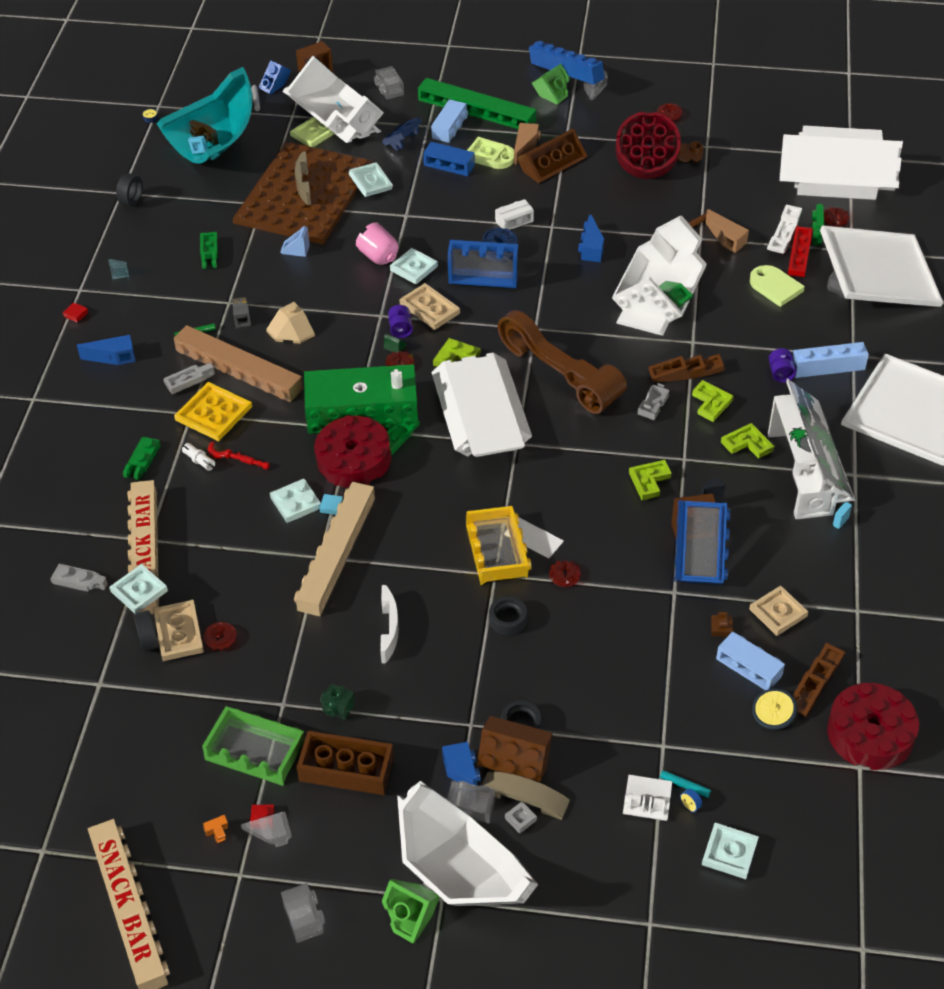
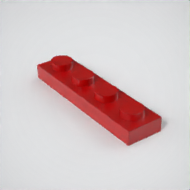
M796 226L787 275L805 277L813 228Z

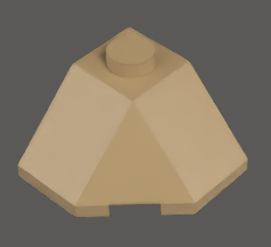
M295 302L279 309L266 329L267 333L277 342L293 340V343L301 344L315 336L304 311Z

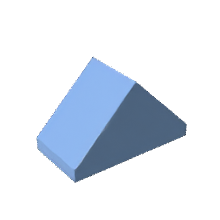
M304 226L285 240L280 252L286 255L306 257L310 246L308 228Z

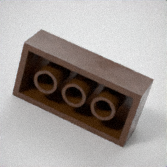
M308 731L297 765L299 781L385 795L394 760L393 744Z

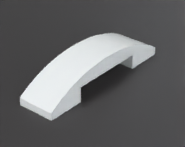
M786 204L781 221L774 237L772 236L767 250L785 253L796 230L802 208Z
M382 585L383 614L389 613V634L381 635L382 663H387L396 647L399 628L395 599L388 587Z

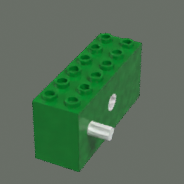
M414 364L304 371L305 414L308 434L320 433L326 425L345 416L369 417L380 423L385 429L396 425V422H403L407 426L411 423L412 425L416 422L418 423Z

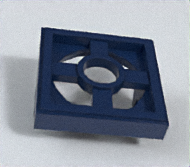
M415 118L399 124L383 139V144L385 146L391 144L395 150L402 149L404 147L402 139L409 134L414 136L420 133L418 125L422 123L421 119Z

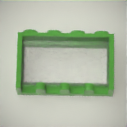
M226 706L203 744L204 757L207 761L284 786L285 778L304 745V731L296 727L283 725L278 721L264 719L256 714L252 715L243 712L238 708L233 709Z

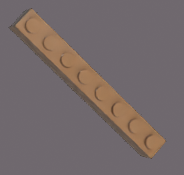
M186 325L174 337L175 348L179 353L205 364L211 363L214 368L276 395L280 399L291 402L303 390L302 376Z

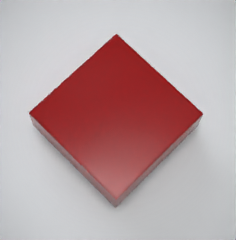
M72 303L63 312L65 318L78 323L88 313V309L77 303Z

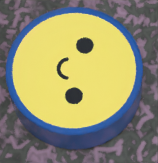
M687 789L680 795L682 804L689 811L695 812L701 808L702 800L694 790Z

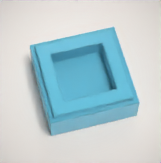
M204 136L190 137L188 139L192 154L204 153L208 150Z
M324 494L320 505V513L336 515L339 503L343 502V496Z
M845 502L835 513L834 527L839 529L849 518L851 504Z

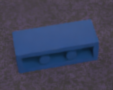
M430 142L423 152L424 166L468 176L475 166V152L435 142Z

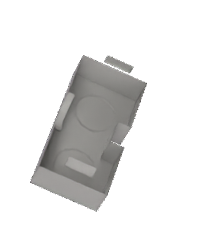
M657 383L658 386L652 385L646 399L638 407V415L655 420L661 410V406L665 404L669 397V390L662 388L664 385Z

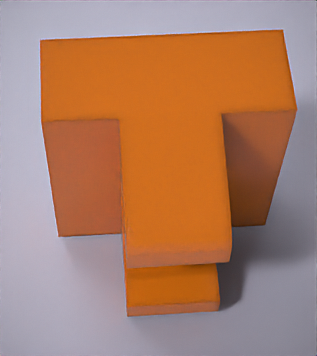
M225 815L203 823L207 837L213 834L217 843L226 840L223 830L228 828V822Z

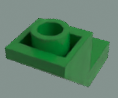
M665 281L659 285L660 289L678 307L692 299L693 295L681 283Z

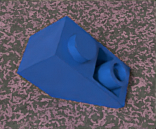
M270 60L259 89L269 94L274 93L286 84L291 70Z
M468 742L443 746V761L447 777L472 791H476L477 781H481L479 769L474 768L473 765L476 762L474 750H470Z

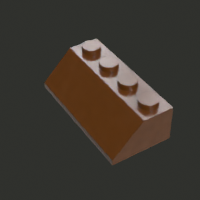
M573 128L517 157V160L523 172L537 183H540L588 156Z

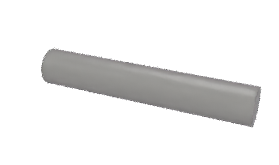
M253 85L251 89L254 109L259 111L258 88L256 85Z

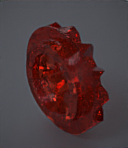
M663 104L657 110L658 113L667 116L671 120H677L682 115L681 107L676 104Z
M837 206L836 208L829 207V209L824 210V221L832 226L845 225L849 221L848 211H844L843 208H838Z
M399 350L397 353L392 351L391 355H387L386 366L414 364L412 354H408L407 351L401 352Z
M565 559L563 562L557 560L555 565H551L549 577L558 586L570 587L580 580L581 572L579 565H575L574 561L567 562ZM564 569L567 570V575H566V577H564V574H563V570H564Z
M217 622L205 630L203 638L207 647H211L213 651L215 649L222 651L223 648H230L231 644L235 643L237 634L231 624ZM223 634L224 638H220V640L217 641V637H220Z

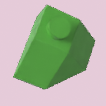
M560 63L535 80L532 85L540 97L558 104L568 96V90L566 89L569 76Z
M391 879L383 896L382 903L385 910H388L392 922L390 925L393 933L411 943H415L433 916L440 896L420 884Z

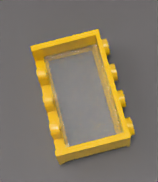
M513 506L467 511L466 528L481 585L488 581L518 577L528 578V571L531 570V560L526 557L527 546L526 543L522 542L523 531L522 528H518L519 517L517 513H514Z

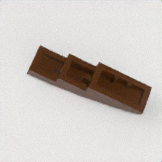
M720 354L705 359L698 355L686 360L683 359V356L648 367L653 382L688 380L725 371Z
M828 643L825 644L793 694L797 703V713L805 717L809 714L845 656V651Z

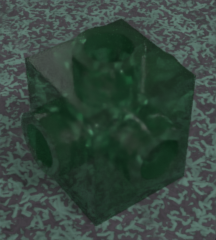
M330 684L327 691L324 690L320 698L323 712L328 716L346 720L355 705L354 692L347 690L343 686Z

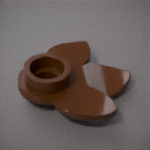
M694 141L690 144H680L678 161H700L704 151L702 143Z

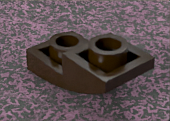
M189 121L190 133L193 137L204 136L205 140L213 146L219 144L215 129L198 121Z

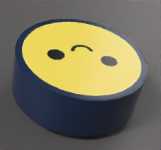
M147 109L142 113L143 120L147 123H153L158 120V113L154 109Z

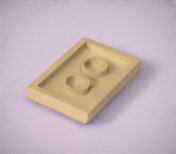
M426 283L400 299V305L407 306L412 314L434 330L460 314L458 306Z
M194 600L153 608L163 661L204 652Z

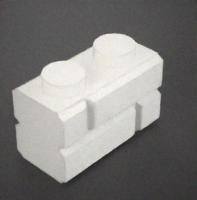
M524 199L496 209L495 220L500 228L510 230L533 222L534 211Z

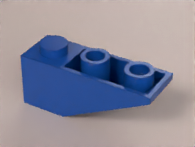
M589 215L588 221L584 222L583 231L585 232H582L581 242L583 243H579L578 253H581V260L601 262L604 238L592 215Z
M130 335L77 345L79 356L82 360L115 365L136 362Z

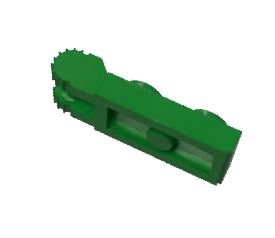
M817 204L816 210L812 211V220H814L812 223L814 235L812 236V244L814 246L822 244L820 229L824 226L823 204Z
M217 232L200 233V256L203 269L207 268L206 259H212L213 268H217Z
M420 421L414 423V425L411 423L409 426L404 425L403 422H396V425H393L387 431L392 455L413 434V431L420 425Z
M142 437L124 468L123 476L128 478L135 469L134 479L140 480L157 453L160 441Z

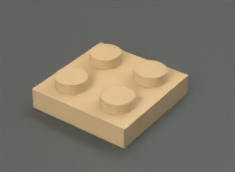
M782 586L777 587L750 604V610L776 636L808 616V611Z

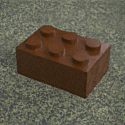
M489 716L482 729L477 765L503 773L514 774L540 783L547 769L553 733Z

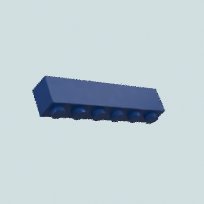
M537 41L529 47L531 64L551 70L561 63L569 77L593 85L605 79L603 62L595 58L577 54L574 51H568L543 41Z

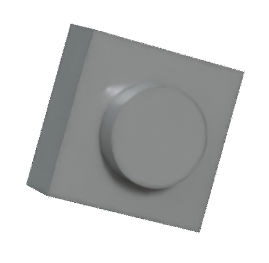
M520 802L505 814V819L521 833L537 821V816L523 802Z

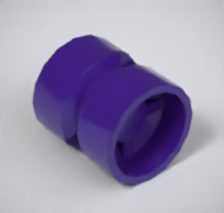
M396 305L389 309L388 318L391 334L397 338L409 336L413 331L410 309L405 305Z
M776 349L769 355L773 378L780 383L787 382V378L791 381L796 376L793 357L788 349Z

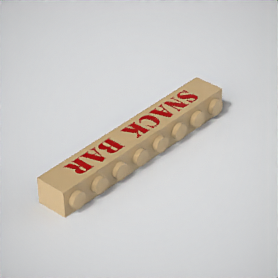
M154 480L131 483V491H128V501L131 502V505H128V515L131 517V520H128V529L131 531V534L128 535V544L131 546V550H128L129 562L131 561V565H128V573L142 564L159 579L157 491ZM159 598L140 612L150 610V613L154 614L153 608L159 607Z
M114 819L88 828V832L138 989H159L169 985L166 976L170 972L166 960L161 962L159 955L163 954L159 940L154 942L152 936L157 934L153 921L148 922L146 915L150 914L146 901L141 902L140 896L144 895L140 881L135 883L133 878L137 876L134 863L129 864L127 858L131 857L128 845H122L121 842L125 838L122 827H116Z

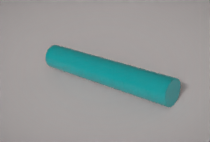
M662 770L660 778L663 780L672 781L673 784L685 789H692L697 794L707 798L710 795L711 789L665 770Z

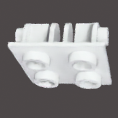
M629 775L623 814L667 821L672 781Z

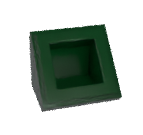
M388 334L384 336V348L396 354H399L407 345L406 342Z

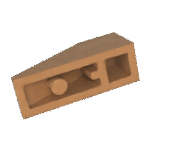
M519 124L514 149V165L519 163L517 157L537 146V141L541 139V131H538V124Z

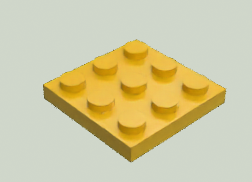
M207 382L174 417L176 421L220 441L252 408V402Z

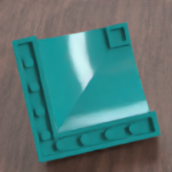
M244 67L231 72L213 94L161 118L157 123L169 143L187 160L193 163H203L209 159L214 160L218 158L245 130L252 110V90ZM189 121H198L215 129L219 144L213 146L206 141L208 150L204 153L192 154L188 139L193 137L190 133Z

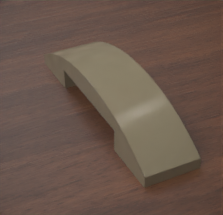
M302 152L295 165L296 186L301 199L307 205H311L309 182H302V175L308 174L306 152Z
M487 772L479 789V792L499 799L501 795L539 807L541 808V813L560 820L563 819L570 802L567 797L550 787L509 773Z

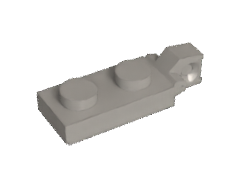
M211 363L198 367L194 365L165 377L163 380L170 393L174 394L215 375L214 367Z
M58 564L51 577L53 584L87 592L93 588L105 590L108 585L106 577L99 575L97 572Z

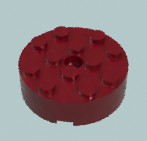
M636 113L626 119L618 130L615 148L617 160L626 172L642 179L660 177L669 172L677 162L681 144L680 133L675 123L661 113Z
M345 416L337 419L320 431L314 444L320 473L326 477L328 482L345 488H349L352 482L369 485L370 481L377 477L381 478L388 470L392 459L390 441L386 429L369 417Z
M861 683L848 687L837 696L830 712L827 732L835 751L849 763L855 766L859 764L870 767V770H885L901 764L910 755L919 731V719L911 702L899 691L882 684Z

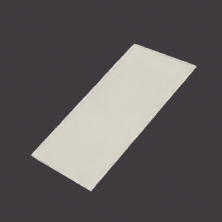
M519 518L518 528H522L523 531L522 542L526 543L528 548L550 558L563 543V540ZM507 530L503 535L510 538Z

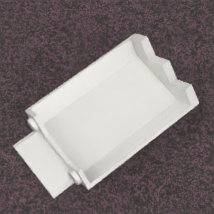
M488 353L486 357L462 358V361L457 362L448 360L443 361L431 372L456 451L466 456L473 454V456L479 457L522 449L525 446L524 443L532 437L512 376L504 358L495 353Z

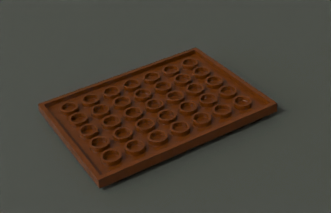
M285 142L233 217V224L289 237L306 226L308 228L309 241L324 244L359 189L349 175L350 169L372 164L373 161ZM302 152H306L308 174L302 175V182H309L311 205H307L301 199L296 186L295 165Z

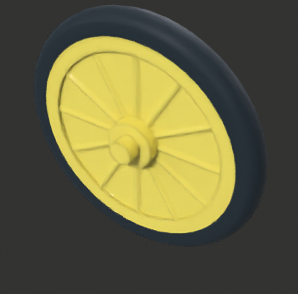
M774 688L763 691L755 698L752 705V714L760 726L770 730H778L787 727L794 721L798 708L796 700L789 692Z

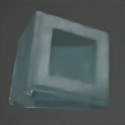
M108 259L112 279L129 277L126 262Z

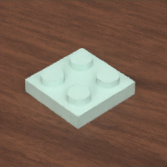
M377 162L353 168L349 171L350 177L364 197L391 190L393 184Z
M411 248L390 265V271L414 284H418L438 267V261Z
M305 479L270 493V498L287 523L320 509L321 503Z
M142 564L110 586V591L134 613H139L168 591L167 586Z
M714 823L702 865L746 879L759 836Z

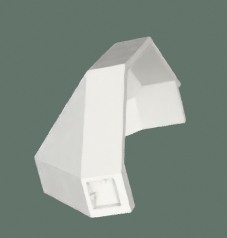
M420 781L411 787L406 798L398 796L402 861L447 904L454 906L524 903L537 887V882L511 851L471 816Z

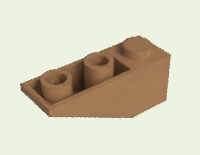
M709 209L707 210L705 223L723 247L736 253L747 244L748 229Z

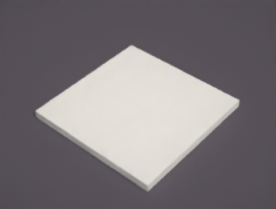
M832 226L821 227L820 232L845 299L942 306L943 300L914 234Z
M884 354L846 413L841 425L944 466V376Z

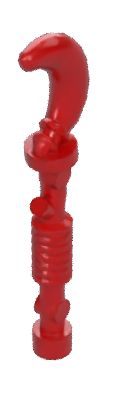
M213 441L208 446V453L213 458L226 457L229 459L231 457L250 465H258V467L266 470L270 467L268 462L257 461L252 457L241 455V453H232L231 449L218 452L214 448L215 443Z

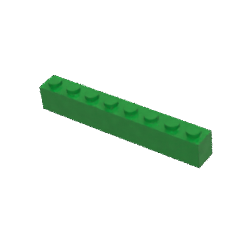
M426 78L418 87L419 101L443 108L449 99L466 103L468 115L519 129L520 123H536V109L429 78Z

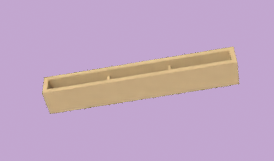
M352 482L349 489L345 490L344 500L342 503H339L337 514L331 519L330 529L325 532L323 543L317 548L316 558L310 562L309 572L302 579V587L295 594L294 601L297 604V611L321 616L375 500L373 486Z

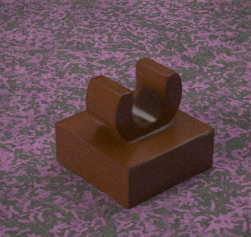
M718 612V615H711L712 636L728 637L733 631L732 615H727V612Z

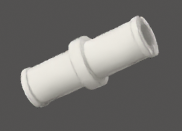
M191 443L185 444L189 450L183 447L182 452L192 458L195 464H200L208 471L213 469L208 464L210 463L215 466V461L209 458L203 450L197 449Z

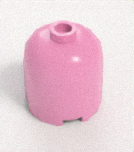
M379 223L369 224L366 226L367 230L363 234L360 233L357 237L356 246L359 251L378 265L392 262L396 258L399 248L396 239Z

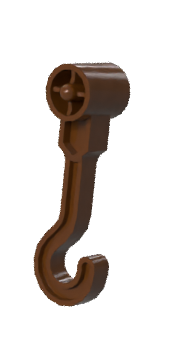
M512 310L499 320L497 325L498 333L505 346L518 357L531 350L539 359L563 374L568 384L576 389L578 401L587 411L593 414L601 413L626 391L627 382L625 377L616 367L605 364L597 369L583 359H573L549 343L543 337L534 321L525 313Z

